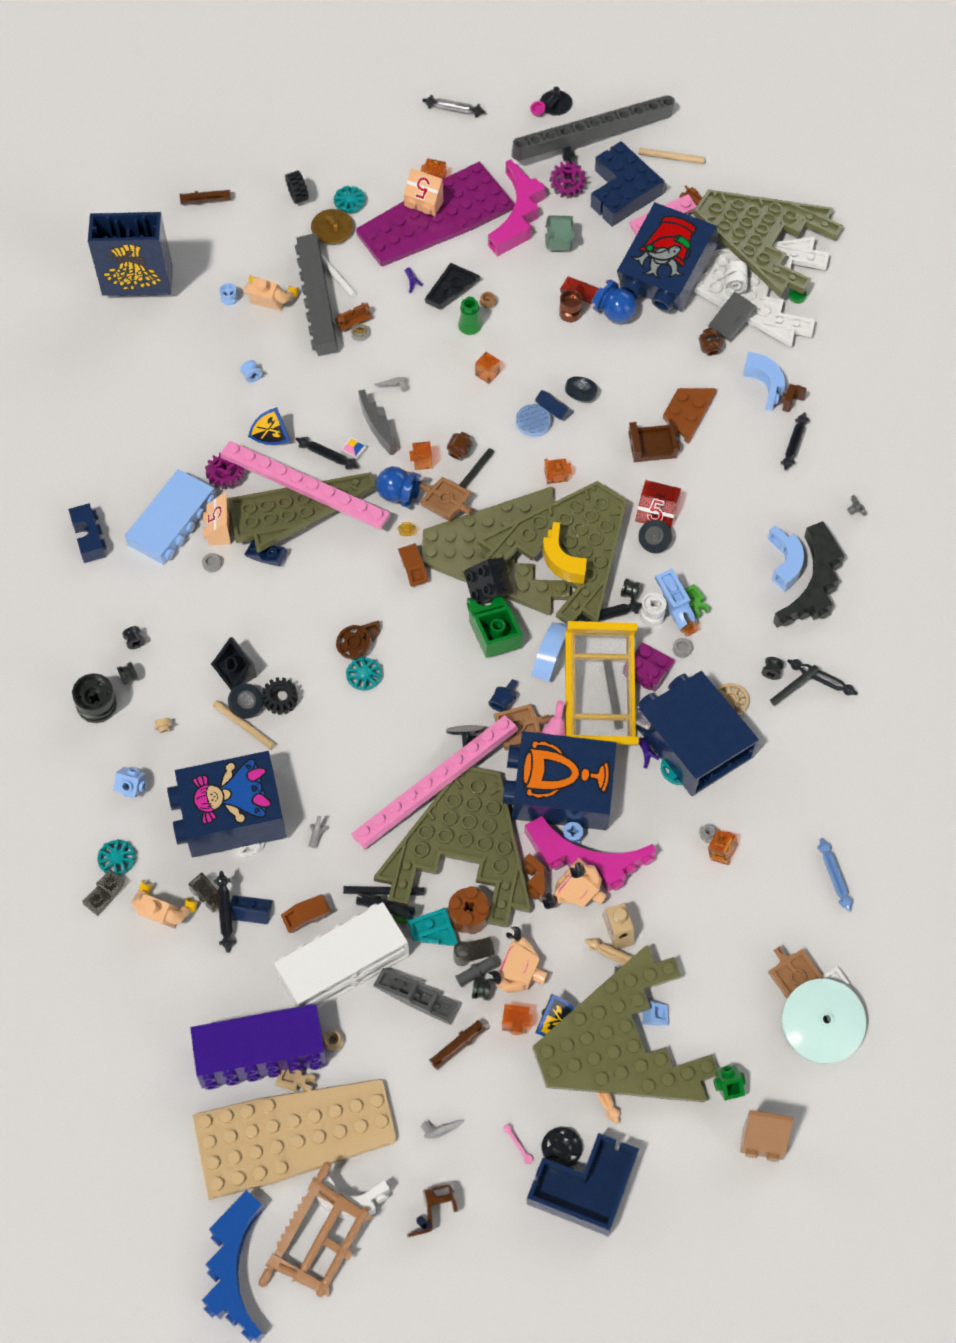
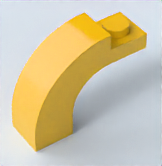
M553 522L552 529H548L547 538H543L542 552L545 563L559 578L572 583L584 584L587 558L572 557L562 551L559 546L560 523Z

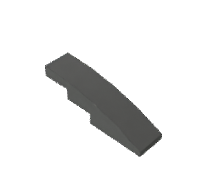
M358 390L363 415L371 431L390 455H394L393 441L386 415L379 417L376 402L368 403L366 390Z
M382 968L373 985L375 988L406 1005L451 1025L460 1007L458 1003L441 997L438 992L420 986L419 982L385 968Z

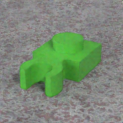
M695 584L684 589L690 598L689 606L694 608L695 616L697 618L701 616L700 609H703L707 614L709 607L706 603H703L704 596Z

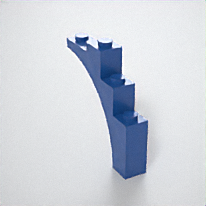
M246 1190L209 1228L212 1234L210 1239L218 1247L223 1246L205 1265L209 1269L207 1274L215 1282L220 1281L202 1301L206 1305L203 1309L209 1316L213 1318L216 1315L221 1319L227 1313L228 1315L225 1318L234 1327L238 1324L243 1329L241 1334L249 1342L254 1339L259 1343L264 1338V1335L253 1323L245 1309L240 1293L238 1272L245 1238L264 1208Z

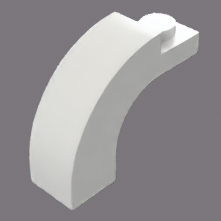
M330 1176L322 1181L337 1194L342 1193L337 1189ZM383 1181L363 1195L348 1196L343 1194V1196L359 1208L367 1207L369 1215H373L376 1213L374 1203L380 1204L388 1198V1194H390V1189L386 1182ZM316 1196L315 1199L321 1207L330 1213L334 1205ZM341 1210L338 1218L347 1220L356 1219L355 1217L344 1212L343 1210Z

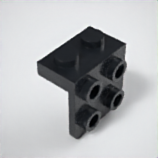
M504 557L487 559L464 571L470 596L477 604H482L495 597L514 593Z

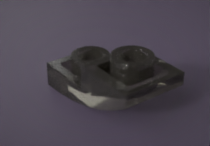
M109 870L96 883V888L82 901L83 905L99 916L122 889L125 881Z

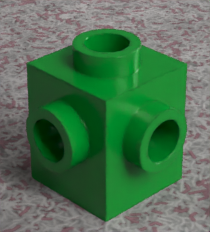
M728 1065L715 1070L714 1087L716 1092L719 1091L725 1101L745 1096V1077L743 1072H739L736 1065Z

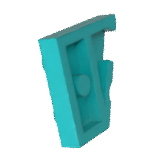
M445 907L406 921L413 942L458 946V941Z

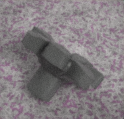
M852 495V506L847 511L850 515L856 511L860 512L863 516L866 515L864 506L860 504L855 495Z

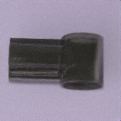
M490 937L468 943L464 941L458 942L453 950V960L459 966H466L471 961L495 955ZM460 951H464L467 953V955L462 957L459 956L457 953Z

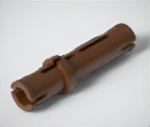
M230 189L180 193L181 204L231 200Z
M476 1020L465 1031L461 1030L459 1036L430 1058L429 1062L433 1063L432 1066L438 1070L465 1046H470L477 1036L486 1031L485 1027L479 1020Z

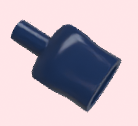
M512 679L506 687L498 686L488 702L489 706L498 712L506 711L516 700L517 694L513 690L518 684L517 681Z

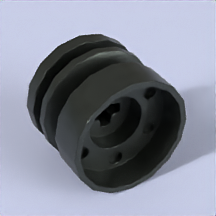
M91 673L82 676L76 681L73 686L72 696L81 718L90 723H101L111 718L116 711L117 701L109 679L101 674Z

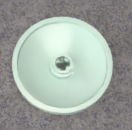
M814 979L801 984L788 996L783 1006L781 1024L788 1044L798 1055L814 1063L831 1064L849 1057L860 1046L866 1031V1015L862 1003L850 988L835 980ZM824 1016L827 1017L829 1023H825L823 1021Z

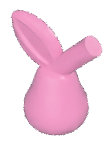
M557 701L555 716L542 729V734L566 736L565 722L562 719L565 710L564 701Z

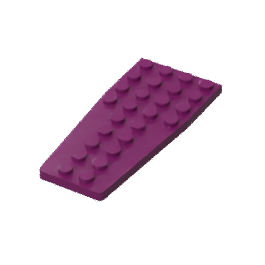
M479 161L443 179V203L435 216L404 206L403 201L356 229V234L378 264L386 266L472 231L512 211L515 204Z

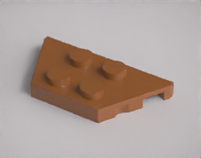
M678 388L663 414V419L667 423L668 419H672L673 425L677 427V433H680L685 438L684 441L686 443H690L715 397L717 389Z

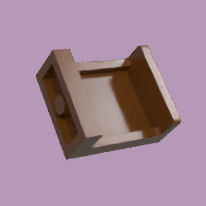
M668 419L667 425L637 428L636 422H629L628 435L633 462L676 458L677 451H680V442L676 440L677 427L673 425L672 419Z

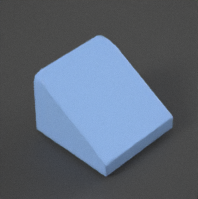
M650 1001V1010L642 1012L643 1025L667 1026L668 1005Z

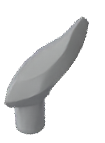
M396 377L374 384L375 386H400L402 392H406L409 389L406 384L408 379L406 377Z
M462 1120L439 1125L435 1128H432L425 1121L421 1124V1128L426 1133L424 1138L433 1139L443 1136L462 1123Z

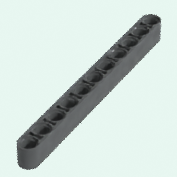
M665 95L518 137L513 140L511 156L518 161L669 118L673 114L675 99L672 96Z

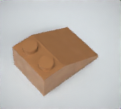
M750 1110L742 1129L740 1153H744L749 1158L766 1157L768 1161L772 1162L783 1160L794 1117Z

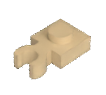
M289 1069L287 1071L282 1070L281 1075L277 1077V1087L295 1092L298 1087H302L305 1092L312 1091V1086L306 1083L316 1082V1077L312 1074L303 1076V1069L302 1071H293L295 1074H290Z

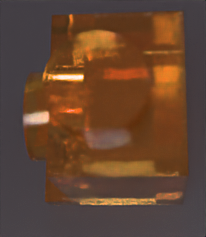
M566 458L549 461L544 459V472L547 484L568 482L569 474H572L571 464L566 462Z
M717 830L708 846L710 860L729 865L730 859L738 846L736 835Z

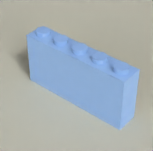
M178 469L125 534L127 545L164 565L167 560L172 558L176 548L183 544L187 534L194 530L198 520L203 518V512L207 510L206 504L216 498L214 488Z

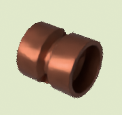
M565 290L560 295V318L565 322H576L580 319L582 313V295L576 290Z

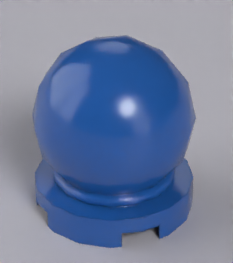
M607 280V285L604 289L600 287L592 301L595 306L592 309L599 313L604 311V315L613 322L624 323L635 314L637 308L636 299L630 291L619 288L618 283L614 280Z
M387 467L377 477L376 489L384 500L393 503L401 501L402 507L410 509L413 507V504H411L413 498L417 499L419 495L421 481H418V479L422 475L415 472L409 475L407 471L400 467Z

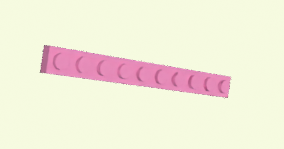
M229 441L221 452V458L377 529L381 530L390 517V512L232 441Z
M504 715L352 832L353 839L363 849H366L517 732V726Z

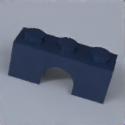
M90 503L68 509L75 533L88 532L86 536L77 538L83 562L88 563L105 558L104 550H107L105 540L100 539L99 536L103 535L100 524L96 525L95 522L99 520L96 509L92 510Z

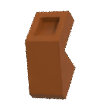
M416 543L398 548L410 586L429 581Z
M529 853L524 858V869L533 877L527 882V892L534 900L538 899L542 903V900H545L544 865Z
M320 894L295 904L284 912L281 917L288 933H294L308 922H319L332 911L324 894Z

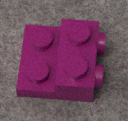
M642 642L635 652V681L640 683L645 689L656 692L675 664V660ZM625 663V665L623 666L622 674L627 678V670Z

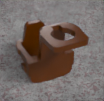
M451 1185L423 1190L427 1208V1221L430 1223V1227L427 1231L421 1230L409 1233L407 1238L432 1231L431 1206L451 1201L453 1212H458L454 1190ZM447 1187L449 1190V1194L437 1196L434 1193L435 1190Z

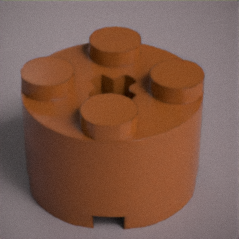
M473 886L455 892L449 900V920L453 928L460 933L476 934L487 926L490 907L486 895Z

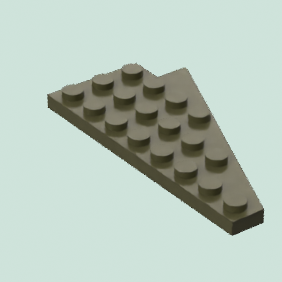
M372 472L321 481L359 499L375 491ZM287 487L228 498L236 543L255 540L257 553L337 511Z

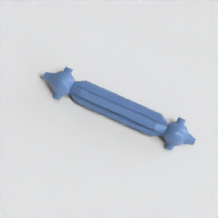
M821 838L817 849L823 853L824 863L836 893L841 898L839 904L850 912L853 900L847 896L846 885L834 855L830 852L832 846Z

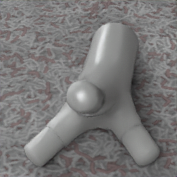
M317 816L315 827L313 824H310L312 835L308 846L311 848H316L320 835L329 829L327 825L320 828L321 816Z

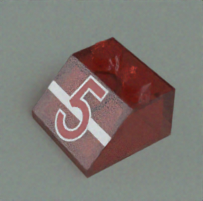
M645 480L635 522L646 523L650 520H661L671 529L680 500L681 488Z

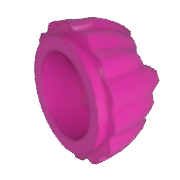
M536 101L531 104L530 111L536 117L545 113L546 108L543 102Z

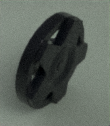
M554 1128L543 1138L541 1146L542 1155L548 1160H551V1157H556L559 1164L570 1167L580 1158L582 1151L581 1140L569 1128ZM556 1132H564V1133H563L562 1135H559V1134H557ZM573 1137L575 1138L578 1145L572 1143ZM548 1139L550 1142V1146L545 1148V1143ZM569 1156H576L572 1161L568 1162Z

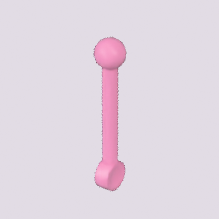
M508 1124L505 1125L503 1130L510 1135L524 1156V1162L530 1164L532 1156L527 1155L513 1134L512 1127Z

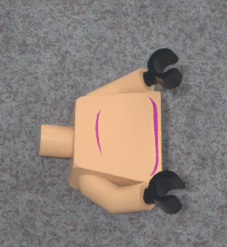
M578 858L557 881L554 895L551 893L545 895L546 900H542L544 908L551 909L560 903L577 904L584 907L591 899L601 904L606 898V894L599 890L602 878L594 865H587Z
M511 927L514 931V936L508 932L506 937L508 939H515V941H511L499 970L488 972V974L493 976V979H486L487 984L495 983L497 987L507 993L519 992L524 989L529 990L532 981L544 985L548 973L538 969L540 958L526 938L521 935L519 927Z

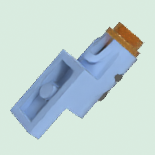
M671 568L656 575L655 580L664 594L666 606L679 631L684 633L685 636H690L699 630L697 627L698 623L689 606L690 598L674 570Z

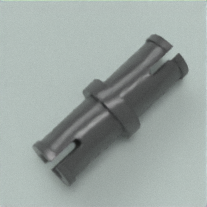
M489 956L476 965H470L471 968L455 975V978L462 988L473 981L474 978L481 979L482 975L497 968V965L492 956Z

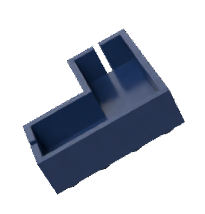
M622 141L610 147V151L606 150L596 156L595 171L608 183L591 193L590 207L599 215H602V218L611 227L663 195L665 181Z
M598 1133L584 1173L542 1157L535 1180H533L528 1193L526 1204L609 1236L638 1156L639 1148L620 1142L618 1151L614 1150L617 1140Z

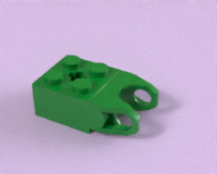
M471 597L467 598L469 622L485 658L519 649L522 645L523 634L510 607L507 606L506 601L502 597L491 599L492 603L488 606L477 604Z

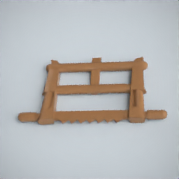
M324 1162L317 1174L318 1177L312 1179L307 1195L302 1197V1204H298V1211L293 1212L294 1218L289 1219L290 1226L285 1227V1233L281 1234V1241H277V1249L265 1265L267 1268L259 1279L258 1284L260 1287L267 1285L273 1270H276L293 1278L292 1282H299L316 1290L318 1297H323L324 1294L329 1297V1285L344 1258L347 1260L351 1259L353 1252L349 1249L363 1223L370 1220L372 1215H369L367 1207L359 1208L345 1198L342 1193L337 1194L322 1182L331 1169L330 1162ZM319 1196L334 1206L299 1268L282 1257L315 1197ZM341 1210L356 1219L342 1245H339L327 1238ZM322 1245L337 1254L321 1281L307 1272Z

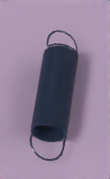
M422 1216L416 1219V1223L426 1231L429 1229L430 1223Z

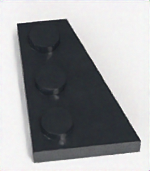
M450 262L425 297V303L441 309L480 281V275Z

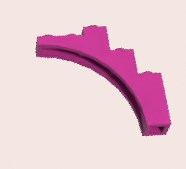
M511 159L505 162V174L512 182L516 191V202L507 220L496 230L488 234V247L497 257L531 239L532 227L530 223L538 219L539 207L537 203L545 199L546 188L544 184L539 182L536 177L530 180L529 176L525 175L519 165L515 164Z
M542 816L525 825L524 833L548 872L552 869H560L565 863L570 868L580 858L587 865H594L607 892L619 890L624 886L626 874L630 875L643 864L647 866L655 860L657 850L653 844L625 853H601L576 846L564 839L549 826Z

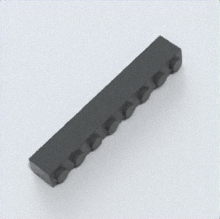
M313 233L296 237L297 245H295L296 254L300 257L297 258L299 269H302L299 275L301 282L304 281V285H301L303 295H306V298H304L305 308L309 311L306 312L308 323H311L308 329L310 336H313V339L310 340L312 349L316 350L318 356L339 352L317 234Z

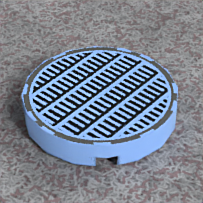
M538 404L522 407L516 416V425L519 431L531 437L547 433L552 422L550 412Z

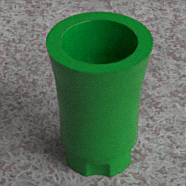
M467 297L462 300L460 306L458 328L466 335H474L482 328L479 304L474 297Z

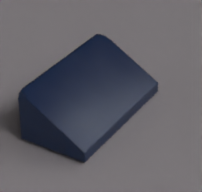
M541 390L535 398L536 403L559 420H563L574 413L571 408L545 390Z
M233 895L230 902L231 918L237 921L268 924L273 901Z

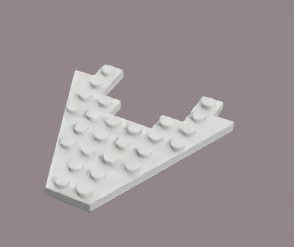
M815 237L779 241L773 245V247L787 253L781 265L790 269L791 265L794 264L826 270L829 253L813 250ZM729 248L715 250L693 292L722 308L732 295V293L725 290V266L730 261L741 260ZM748 268L747 289L739 294L756 305L757 308L746 322L789 347L792 346L794 334L812 337L815 319L781 313L784 299L768 297L769 286Z

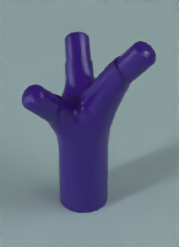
M406 268L405 273L410 285L409 293H412L414 284L423 286V283L415 277L411 268Z
M642 737L639 739V745L644 755L643 768L646 769L650 757L657 760L660 757L650 749L645 738Z

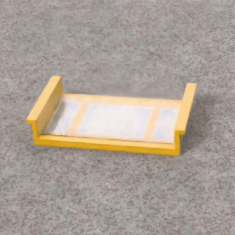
M567 622V628L565 629L566 736L617 742V745H639V737H636L634 635L637 632V623Z

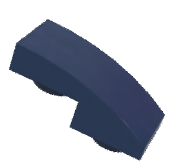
M252 540L244 555L258 562L280 566L288 551L285 547L270 546L257 553L255 540Z

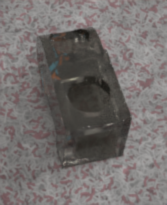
M201 872L188 883L189 890L214 913L218 909L217 889Z

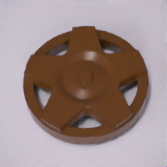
M360 625L348 626L339 633L336 639L337 650L344 658L356 660L364 656L370 649L371 636ZM358 629L355 633H352V632L350 631V630ZM343 637L345 641L340 644L341 639Z

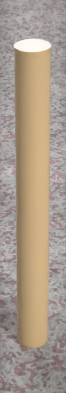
M639 148L638 152L639 155L704 164L705 157Z
M216 700L213 707L270 750L275 747L276 744L245 720L234 715L220 701Z

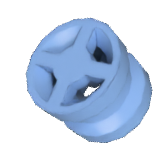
M226 283L220 287L222 303L233 305L238 301L237 288L234 284Z
M248 360L240 367V371L245 375L247 382H255L262 376V371L257 368V363L254 360Z
M569 822L564 826L563 838L576 846L579 845L583 838V828L576 822Z

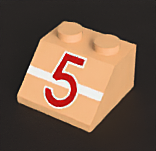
M411 169L404 191V206L435 216L443 203V179Z
M223 493L206 504L207 512H203L204 523H207V527L203 528L204 539L207 538L209 545L231 544V512L227 493Z

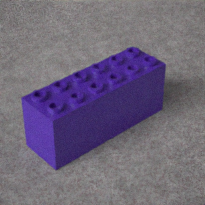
M316 1004L190 1027L196 1076L201 1088L207 1090L216 1089L218 1085L223 1084L227 1086L237 1085L239 1081L247 1080L248 1082H254L266 1076L275 1078L281 1075L282 1070L287 1071L289 1069L290 1074H295L293 1072L295 1070L302 1071V1069L308 1068L318 1070L327 1065Z

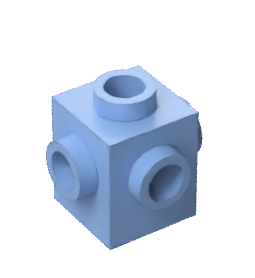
M133 767L121 768L116 772L113 791L122 793L126 797H136L145 790L146 773L140 772L139 769Z

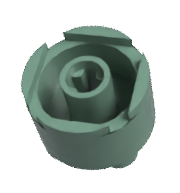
M552 215L547 217L545 244L548 250L571 251V240L575 238V230H572L571 227L573 226V216Z

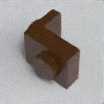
M789 384L787 393L783 392L780 403H784L782 411H790L793 399L804 401L807 388Z

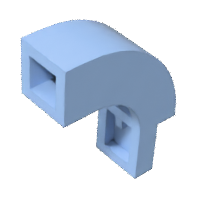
M748 352L743 376L756 378L767 386L768 399L765 410L772 411L774 404H778L779 397L782 398L785 379L783 372L770 358L758 353Z
M773 526L769 530L768 540L782 552L785 562L774 570L772 580L786 592L796 583L800 576L804 561V551L801 542L794 533L787 537L783 530Z
M552 622L538 651L531 676L548 682L552 679L565 645V629L567 624Z

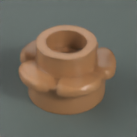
M484 292L479 300L480 305L485 308H491L492 305H495L496 299L492 292Z

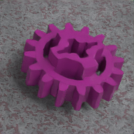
M567 161L566 165L560 162V167L555 165V171H551V188H555V194L560 192V197L563 194H566V198H569V194L575 197V192L580 194L581 188L585 187V171H581V165L576 167V162H573L572 165H570L569 161Z
M221 452L219 457L212 456L213 461H207L208 465L205 466L206 477L209 479L210 484L214 483L216 488L221 485L222 489L225 486L231 489V484L237 486L238 480H243L242 475H245V468L221 458Z

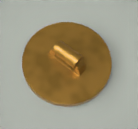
M328 209L318 213L313 218L311 231L312 234H317L320 242L337 244L350 237L353 232V221L342 210Z

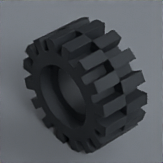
M297 170L286 174V185L294 203L297 204L308 200V190L301 172Z
M279 677L276 678L275 682L272 679L269 680L270 685L266 683L265 688L262 690L265 707L268 711L271 710L272 714H275L276 711L278 715H281L282 711H284V714H288L287 710L292 711L293 706L296 707V701H298L297 689L294 683L292 684L289 679L286 682V678L283 677L282 681H279ZM284 691L287 693V698L283 701H275L273 695L276 692Z

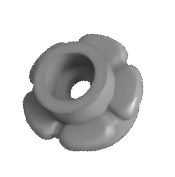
M705 824V826L699 829L700 838L706 843L714 842L719 835V831L714 825Z

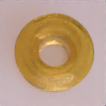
M402 522L397 527V530L401 536H412L416 526L412 525L411 522Z

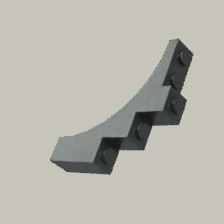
M823 521L807 527L804 536L810 548L813 561L812 578L799 598L789 606L775 612L773 623L776 628L788 626L793 621L803 620L809 615L813 621L819 618L824 619L831 613L833 604L827 594L833 593L837 588L839 580L833 570L841 567L844 554Z

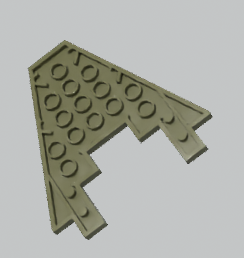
M710 189L707 190L693 213L696 218L716 225L718 239L742 262L746 263L747 267L780 297L787 287L803 294L811 281V278L781 265L787 253L773 247L782 230L799 236L803 228L807 227L836 240L843 228V225L829 219L834 210L831 207Z
M596 481L479 538L477 545L489 552L481 562L487 559L504 557L506 564L516 551L533 560L542 550L543 538H547L548 529H552L553 522L560 523L559 546L562 551L572 557L587 558L584 584L562 580L576 590L556 613V618L567 624L568 621H577L583 614L593 622H598L627 500Z
M553 487L473 512L470 516L467 514L453 519L451 522L447 521L423 529L422 561L424 566L466 582L464 571L480 563L489 553L477 545V540L555 502L553 501ZM515 554L506 563L514 593L501 597L546 615H551V600L569 599L570 585L564 581L533 580V564L514 563Z
M470 767L441 790L374 875L375 882L391 885L388 901L408 906L416 871L436 875L440 857L479 864L476 883L495 887L487 924L507 928L511 909L530 913V901L508 804H502L504 787L500 772Z
M649 946L643 947L533 1045L532 1049L546 1088L702 1103L708 1100L701 1082L716 1077L715 1070L718 1068L713 1055L673 1067L666 1047L646 1054L632 1015L650 1010V1005L644 992L645 989L681 978L674 957L655 963Z

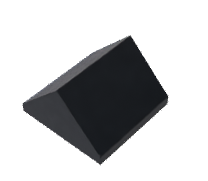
M230 637L211 665L230 690H232L239 684L248 683L256 678L257 675L254 663L236 640Z

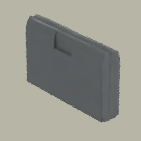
M734 291L709 323L708 327L719 331L721 337L730 342L757 306Z

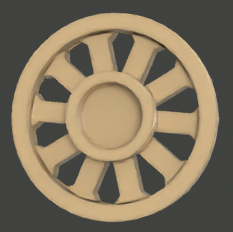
M726 683L717 688L732 708L738 711V715H742L746 711L749 704V696L743 687L734 683Z

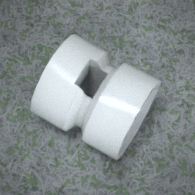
M735 260L726 264L725 290L733 294L735 291L739 294L747 289L748 267L746 263Z
M649 593L643 598L640 617L641 621L647 626L657 627L664 621L667 603L661 594Z

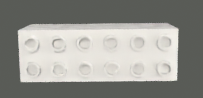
M382 902L379 905L374 904L361 915L356 914L352 916L345 924L334 926L327 934L316 936L311 943L298 946L293 953L280 956L274 963L281 984L295 1007L316 1004L318 1009L378 975L382 968L388 969L408 958V942Z

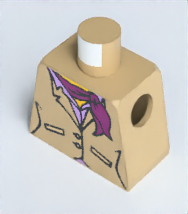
M623 903L606 908L602 916L613 948L618 950L633 946L634 927L626 904Z

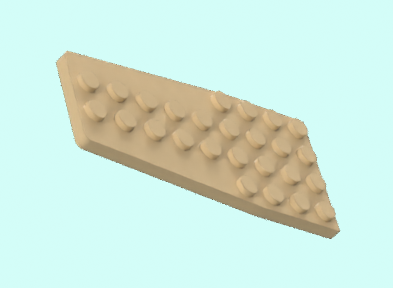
M381 1080L256 1099L193 1115L209 1200L273 1185L320 1169L324 1162H330L332 1165L396 1142L384 1083Z

